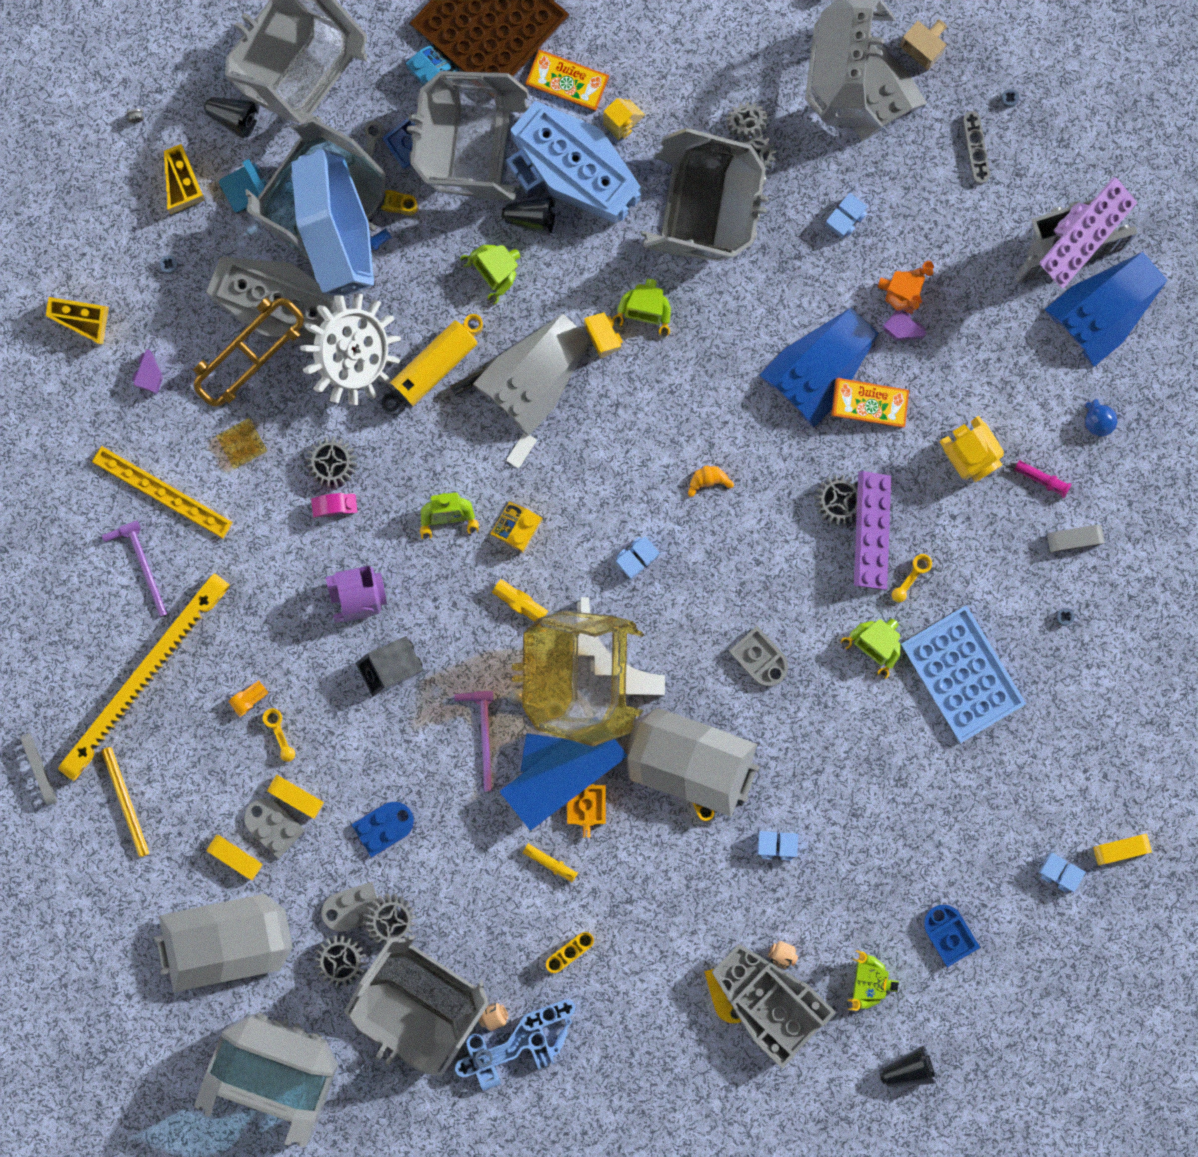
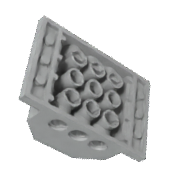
M1094 199L1083 202V204L1089 205ZM1080 201L1072 202L1069 204V207L1064 209L1062 207L1054 208L1049 214L1031 219L1033 236L1027 252L1029 257L1016 275L1018 283L1048 274L1039 262L1061 238L1054 232L1058 223ZM1129 225L1118 228V231L1115 228L1089 260L1125 249L1138 233L1136 226L1129 227Z

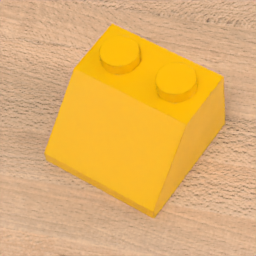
M605 312L584 318V327L600 359L620 350L621 343H623L619 333L615 334L612 328L615 325L611 317H607Z

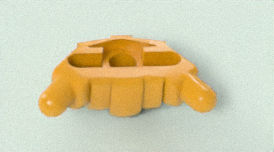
M705 465L694 472L688 496L694 497L696 491L700 488L714 486L719 483L731 489L734 487V483L718 466Z

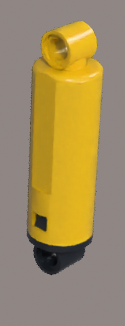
M470 314L464 319L463 324L454 320L386 385L391 393L386 394L382 398L381 403L384 412L389 415H395L401 410L402 405L409 410L413 408L477 346L474 336L479 335L483 331L481 317L477 314ZM471 321H476L479 326L476 329H471L468 324ZM389 400L397 402L394 408H388L386 403Z

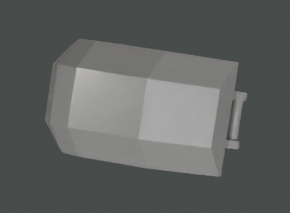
M655 708L635 721L624 750L628 756L623 760L630 781L688 800L730 817L733 815L738 800L747 803L749 798L747 795L752 781L760 767L751 763L758 744L659 708Z
M266 894L160 915L162 935L154 937L155 943L157 942L162 967L160 969L161 975L170 973L173 993L279 971L293 948L286 910Z

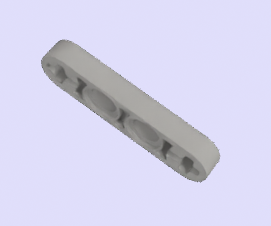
M969 111L963 118V127L972 178L975 183L984 184L990 177V169L981 118L977 112ZM969 116H972L973 119H976V121L974 122V129L971 131H968V129L972 128L971 123L967 122ZM977 134L980 137V141L972 143L969 139L970 135ZM976 152L981 153L983 160L980 162L975 161L973 154ZM985 164V166L981 167L983 174L986 173V176L981 180L980 177L976 176L979 173V167L975 168L974 166Z
M31 733L20 736L46 804L49 806L57 803L56 795Z

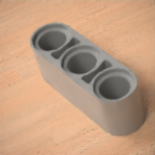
M1102 525L1047 533L1050 553L1105 544Z

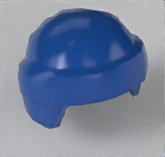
M1098 399L1093 400L1092 403H1086L1085 407L1089 411L1085 418V426L1089 432L1099 437L1111 434L1116 429L1118 423L1116 412L1109 406L1099 404Z

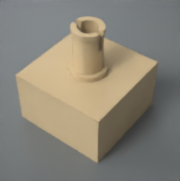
M938 19L929 30L917 20L903 36L899 47L926 70H929L945 50L947 44L938 37L947 28V25Z

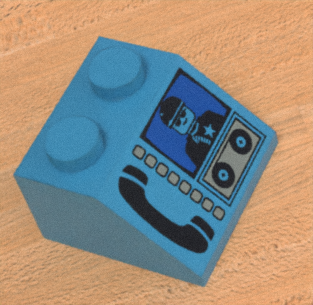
M433 44L420 50L406 62L407 70L422 86L440 71H460Z

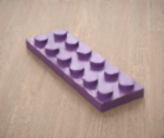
M866 471L858 472L854 586L887 590L891 501L890 475Z

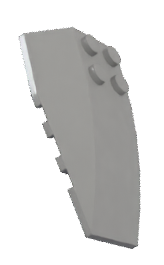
M870 45V49L882 50L883 55L869 56L867 60L864 82L866 105L877 115V118L883 124L882 127L904 114L908 112L913 113L920 109L927 102L908 71L881 45ZM843 108L844 112H862L860 109ZM854 127L862 141L878 133L880 129Z
M561 314L499 355L473 385L483 395L490 397L516 421L515 424L529 436L554 409L590 339L564 314Z
M740 944L712 971V974L754 1042L782 1069L819 1028L823 1027L836 1013L808 984L798 980Z

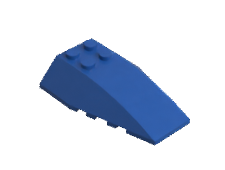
M1141 252L1073 285L1050 304L1045 311L1056 324L1060 323L1084 350L1082 354L1095 367L1125 341L1168 280L1144 252Z
M851 307L786 347L759 376L772 389L775 387L801 412L800 415L812 427H815L832 410L835 379H853L879 333Z

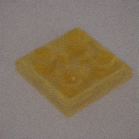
M250 418L216 435L234 470L268 452Z

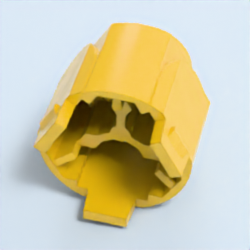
M980 416L970 421L974 427L972 431L965 424L952 431L957 439L955 442H952L949 436L939 441L944 449L943 451L961 478L965 480L972 478L975 483L1001 467L1003 464L999 459L1004 455L999 442Z

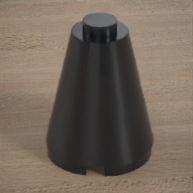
M211 97L204 104L206 115L240 138L248 137L253 132L257 120L254 119L255 113L259 114V106L255 102Z
M552 197L506 204V207L502 208V219H505V223L550 236L555 222V213L552 211V207L555 208V201Z
M925 1045L882 1068L883 1072L880 1073L882 1083L887 1084L888 1087L935 1084L936 1080L932 1078L935 1077L934 1068L930 1056L925 1055L924 1051H927Z

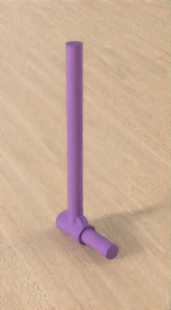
M138 520L102 535L104 542L120 536L130 538L160 617L166 616V609L137 536L141 530Z
M493 691L455 694V702L474 701L480 705L484 791H492L488 704H491L493 701Z

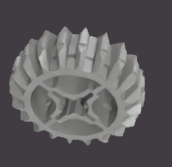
M334 436L331 438V442H329L327 437H324V444L319 439L317 440L318 447L314 444L311 445L315 451L307 452L312 458L305 459L306 462L311 463L306 466V469H313L308 475L310 477L316 475L313 479L315 483L321 479L320 486L327 482V488H331V483L334 482L335 488H338V481L345 485L343 478L346 477L348 480H351L348 473L355 474V470L351 469V467H357V463L351 461L357 459V456L350 455L354 452V449L350 448L347 450L350 445L348 442L342 446V438L336 443ZM330 448L327 456L317 458L321 451ZM336 448L345 453L347 461L336 457ZM333 456V460L337 461V463L332 464L330 471L329 464H326V462L330 461ZM316 464L327 467V477L317 471ZM345 467L341 474L333 477L336 468Z
M843 474L840 480H838L837 475H834L833 482L829 477L826 478L828 485L821 482L820 485L823 489H816V492L821 495L814 496L815 500H820V502L814 504L815 507L821 506L817 514L824 512L825 514L821 519L825 520L828 516L830 518L828 524H831L834 519L836 520L835 526L839 525L840 520H842L843 526H846V519L852 524L854 522L852 516L857 519L858 488L856 489L855 486L858 484V481L851 484L852 477L850 476L847 481H844L845 475ZM835 486H845L851 491L842 493ZM830 488L833 500L825 505V493ZM837 496H840V498L841 496L843 498L846 497L842 505H840V503L834 504V502L837 500ZM855 496V507L850 512L847 500ZM839 508L844 515L833 514L829 509Z
M386 893L384 899L379 895L378 902L371 900L373 907L367 906L370 912L364 913V917L368 918V920L363 921V924L368 926L365 928V931L370 933L369 937L371 939L375 938V942H381L383 946L391 938H408L405 934L407 932L412 933L409 927L415 926V923L411 920L416 918L414 914H411L414 909L409 907L410 902L404 901V897H397L394 893L391 897ZM396 906H399L402 910L403 919L397 917ZM384 907H386V910L383 913H379ZM391 917H392L393 919H395V920L388 921V922L384 920V919H390ZM376 920L382 922V934L376 927ZM396 926H400L395 932H393V929Z
M341 935L340 941H338L337 936H333V943L329 938L326 939L327 947L323 943L320 944V947L324 950L323 952L320 950L316 951L321 957L314 958V961H320V965L314 967L315 969L321 968L322 971L318 972L317 975H325L322 979L323 982H326L328 978L330 979L329 986H332L334 981H336V988H340L341 982H343L344 987H348V980L352 985L355 984L354 976L358 980L361 979L360 975L357 974L358 971L361 973L365 972L360 966L367 965V962H361V958H365L366 954H359L364 948L356 949L359 942L355 941L352 945V937H349L347 942H345L344 935ZM344 945L339 955L327 953L334 946ZM349 948L356 956V965L347 959ZM340 956H343V961L350 966L341 965V967H338V962L331 957L340 958ZM325 958L334 964L332 975L325 967ZM342 968L354 970L345 978H337Z

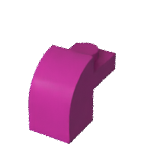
M334 493L311 499L313 518L358 513L355 494Z

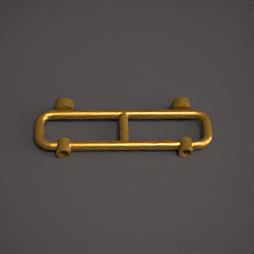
M265 297L256 307L261 314L209 365L202 360L193 369L198 375L194 380V390L207 404L214 407L221 406L226 401L230 404L237 397L235 392L288 340L293 342L301 334L299 330L303 326L304 316L300 309L290 300L278 298L271 302ZM279 306L287 307L295 315L296 323L259 358L243 341ZM238 347L254 364L218 399H213L202 389L201 383Z

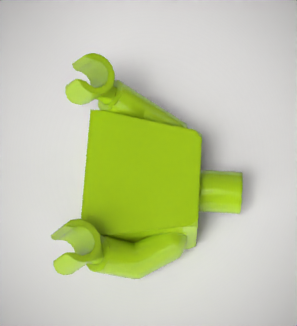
M481 245L470 252L469 256L462 255L460 261L467 258L468 263L463 266L468 268L473 263L493 291L496 289L495 293L488 295V300L492 295H495L497 300L493 304H497L500 300L499 296H503L513 285L517 275L515 270L518 267L516 260L521 256L515 248L508 252L504 245Z

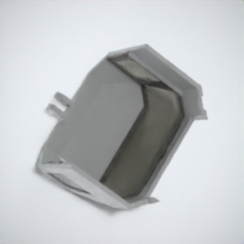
M689 128L664 136L660 142L662 146L660 152H655L653 156L654 159L673 163L661 235L640 231L641 236L645 237L643 241L644 248L715 262L733 258L754 243L757 236L756 225L760 214L767 213V208L760 206L761 202L766 203L769 201V197L762 194L763 185L766 182V168L754 148L748 144Z
M416 935L401 939L391 938L358 984L344 1013L357 1031L381 1046V1049L375 1056L376 1060L381 1059L385 1049L392 1053L387 1058L385 1066L389 1067L396 1056L421 1073L442 1077L489 1004L483 988V979L475 987L413 946L412 942Z

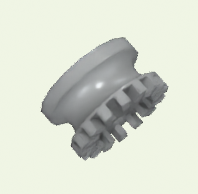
M131 109L126 112L129 116L127 118L129 123L136 122L135 120L137 122L138 120L139 122L144 120V116H142L143 109Z

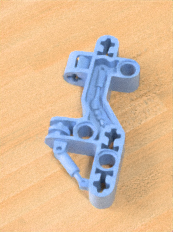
M564 999L527 1013L506 1043L487 1049L484 1038L480 1034L470 1035L466 1042L470 1056L457 1062L455 1072L460 1077H467L476 1073L481 1088L485 1091L501 1085L495 1066L517 1058L525 1048L531 1050L538 1070L543 1065L547 1067L550 1062L555 1064L553 1056L560 1053L568 1034L566 1031L572 1023L570 1016L575 1012L574 1002ZM566 1002L568 1005H572L570 1013L567 1014L566 1011L560 1012L561 1017H557V1011L554 1006L558 1005V1009H561ZM547 1009L552 1010L554 1013V1018L549 1021L543 1017V1012ZM536 1013H540V1019L543 1024H539V1021L533 1023V1027L525 1025L527 1017L530 1016L531 1019L537 1018ZM565 1019L566 1024L563 1030H560L554 1046L549 1047L543 1027ZM534 1035L542 1037L543 1042L541 1045L535 1046L532 1043L531 1039ZM473 1037L479 1038L481 1046L473 1048L470 1045V1040ZM546 1046V1052L540 1051V1054L536 1055L535 1049H541ZM482 1049L489 1050L492 1053L493 1061L488 1067H480L475 1061L477 1052ZM481 1053L482 1056H479L478 1059L483 1064H486L490 1057L486 1056V1053ZM470 1059H473L477 1070H473V1067L467 1069V1073L459 1071L461 1063L469 1065L471 1064Z

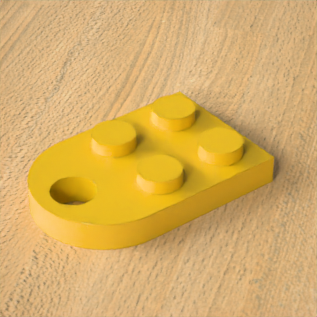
M714 969L704 971L717 1015L728 1023L742 1022L740 1018L734 1019L731 1017L730 1012L733 1006L712 974Z

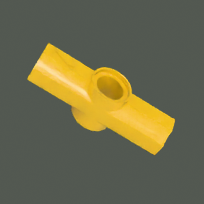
M500 579L492 591V594L506 602L510 608L521 615L524 614L536 624L540 625L548 613V610L534 602L529 595L519 589H515L502 579Z

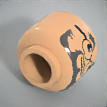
M496 1002L488 1005L479 1019L481 1027L494 1031L505 1026L506 1020L509 1018L504 1005Z

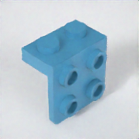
M250 159L242 162L244 167L219 180L225 196L236 213L247 208L248 197L246 196L245 189L258 198L267 185L265 179L260 180L258 176L260 170L255 162L251 163Z

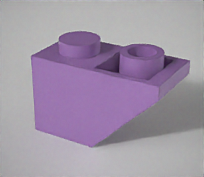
M896 310L882 327V330L895 341L923 339L927 334L925 327L919 322L915 323L910 319L911 316L903 310Z
M146 349L145 353H142L140 356L139 364L141 365L139 370L134 372L132 381L136 388L157 395L164 377L153 353Z

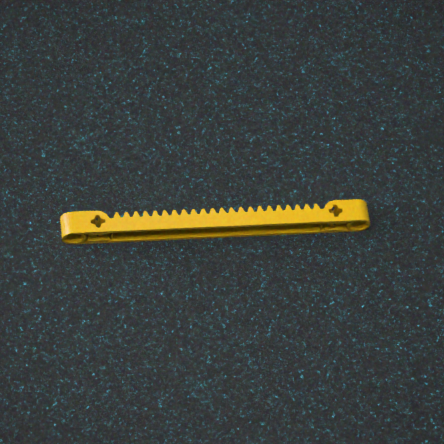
M216 573L206 581L58 767L61 773L72 781L79 777L94 757L93 746L101 745L98 740L106 739L103 734H110L109 727L115 728L113 721L119 722L118 715H125L123 709H130L128 703H135L133 696L139 698L137 691L143 692L142 685H149L147 679H154L152 673H159L157 666L163 668L161 661H168L166 655H173L171 649H178L177 642L183 643L181 636L187 638L185 631H192L190 625H197L196 618L202 619L200 612H207L213 609L229 589L230 584ZM208 597V605L203 604L201 606V598L206 599ZM81 749H84V750L87 749V750H86V753H87V756H86V757H85V756H81V752H80Z

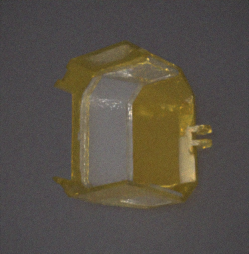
M563 610L538 618L523 633V662L512 664L513 670H523V674L513 675L512 681L523 682L522 708L536 730L589 746H596L631 733L634 728L632 723L636 716L640 717L643 712L641 709L626 705L627 633L640 637L645 636L642 631L636 628L637 625L634 621L611 615Z

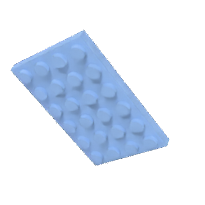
M967 605L901 644L902 649L959 743L964 742L1026 704Z

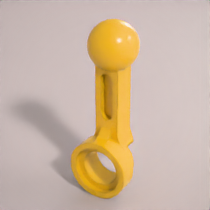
M919 554L914 558L912 572L901 587L895 588L892 591L891 596L895 602L901 603L905 601L907 597L906 592L920 574H925L931 569L932 560L928 555ZM924 560L927 564L926 569L918 568L917 561Z
M270 708L264 712L263 722L267 727L274 730L281 747V759L285 762H290L295 758V751L289 747L281 728L282 714L279 710ZM271 714L278 715V721L274 724L268 722V717Z

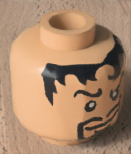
M779 941L777 944L773 943L768 953L770 962L784 970L788 969L790 965L794 966L798 959V955L795 954V947L783 941Z

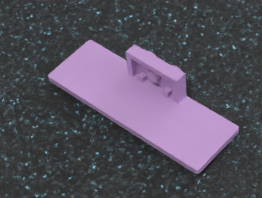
M1113 177L1089 205L1078 202L1071 208L1069 214L1058 223L1054 232L1061 238L1039 264L1060 288H1064L1133 209L1137 201L1116 177Z

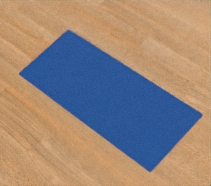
M596 717L501 789L500 793L528 829L532 830L628 755Z

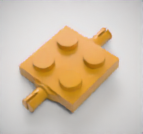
M591 784L567 803V824L583 826L582 838H586V830L587 838H591L590 826L606 824V785Z

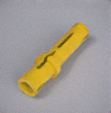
M529 843L522 853L553 871L554 875L558 874L573 883L578 872L565 866L564 862L555 860Z

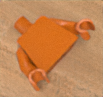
M926 261L923 263L922 268L905 272L895 271L892 280L881 277L877 288L887 291L885 301L897 311L903 310L913 314L914 309H918L919 304L923 302L920 293L925 280L924 275L932 276L934 265L932 261Z

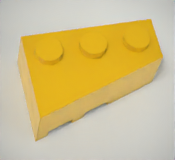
M617 98L603 111V125L618 140L622 137L625 139L632 133L631 129L645 114L630 99L623 100L622 98Z
M182 144L164 150L167 210L170 215L205 201Z
M48 297L46 316L98 344H103L109 307Z

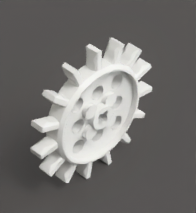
M354 293L352 308L346 309L344 296L335 295L337 311L331 314L325 306L319 305L317 310L324 318L323 323L320 327L312 324L305 325V328L315 333L316 336L313 346L303 345L300 346V350L307 353L313 352L315 363L305 367L303 372L312 374L319 371L322 378L313 388L317 392H322L328 384L334 386L329 401L339 403L343 389H347L349 404L358 405V389L364 388L367 397L374 399L377 396L371 383L377 378L379 381L387 384L391 381L382 370L386 362L396 364L400 362V359L395 356H388V344L401 341V338L393 335L387 336L384 330L394 320L393 316L386 315L380 320L374 316L381 304L380 301L372 300L368 309L364 311L361 310L363 294ZM361 320V326L358 328V321ZM345 327V328H346V333H345V335L343 336L342 330H343V328ZM328 335H330V337H331L329 343H327V337H328ZM366 337V338H367V343H366V345L364 346L363 341H364V338ZM336 352L337 356L335 361H333V354ZM372 355V356H373V360H372V362L370 363L369 358H370V356ZM357 362L358 367H357V370L355 371V370H354V365H355V363ZM340 370H342V377H341V378H339V372H340Z

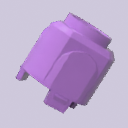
M370 566L335 572V575L326 577L331 603L340 602L342 607V613L333 615L335 623L371 617L380 613L382 605H387L381 572L374 573V569Z

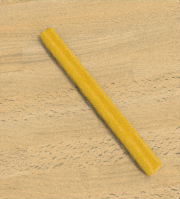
M107 747L102 750V755L139 857L147 856L149 851L112 748Z

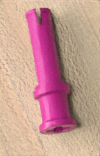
M1021 460L1018 461L1014 471L1046 486L1048 491L1052 490L1060 494L1063 499L1072 485L1057 479L1056 475L1050 476Z

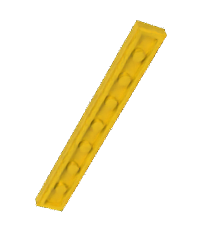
M103 446L100 447L92 460L93 464L224 539L233 524L232 521Z

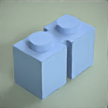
M522 149L506 159L508 168L514 177L518 178V182L527 196L543 186L542 178L534 166H531V162Z
M849 192L839 205V208H836L827 219L825 226L842 239L845 235L849 237L855 230L853 225L857 221L861 222L867 215L865 212L867 206Z
M639 536L631 543L633 546L628 551L624 549L616 556L618 558L616 564L630 580L644 569V566L633 555V552L636 553L646 566L660 555L659 551L646 536L642 539Z
M759 831L757 855H762L761 859H773V856H781V860L792 861L793 857H797L798 834L780 833L779 852H776L777 832Z
M1049 853L1038 872L1042 875L1041 879L1050 884L1052 881L1059 885L1058 889L1067 894L1069 891L1075 892L1086 872L1070 863L1067 864L1060 879H1058L1067 861L1054 853Z

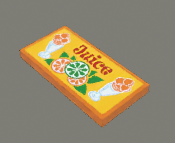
M539 49L525 85L596 111L609 75Z
M836 378L831 416L904 428L909 390Z

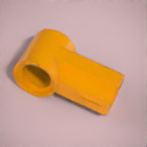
M258 680L245 691L234 695L228 702L238 716L241 717L269 693Z

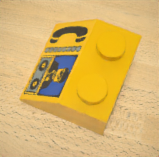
M509 501L493 528L491 535L524 553L543 519L530 510Z

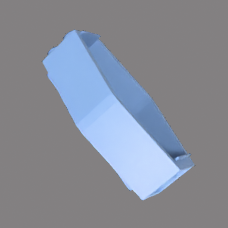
M534 101L511 128V139L519 150H523L531 162V166H534L542 178L543 186L554 198L615 224L619 220L623 221L629 214L627 212L631 206L635 207L640 201L641 186L604 132L598 127ZM543 132H549L550 136L548 138L543 137ZM574 155H577L579 157V161L574 162L572 160V157ZM607 179L609 181V184L607 186H603L601 183L602 180Z
M320 148L315 150L313 154L299 156L298 160L292 162L291 177L294 188L296 223L312 264L316 283L320 285L322 293L334 296L343 295L345 297L374 286L369 224L345 162L346 158L334 151Z

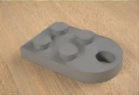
M758 626L729 651L760 685H777L787 675L788 661L785 655ZM772 669H778L781 672L779 679L771 678L770 671Z
M269 799L254 801L245 812L244 820L247 829L278 859L306 831L276 802ZM255 806L262 808L263 812L260 817L252 815V809Z
M373 882L328 897L322 907V918L325 924L330 929L339 932L363 926V921L368 920V918L364 917V913L370 912L367 906L373 907L371 900L378 902ZM331 909L335 910L338 914L337 919L334 921H330L327 918V912Z

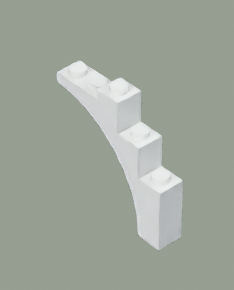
M581 597V602H577V613L581 614V621H577V633H581V636H573V640H569V652H573V656L596 657V660H592V671H595V676H618L614 684V691H618V695L664 696L665 675L649 674L634 669L612 654L601 641L594 627L590 613L589 597Z

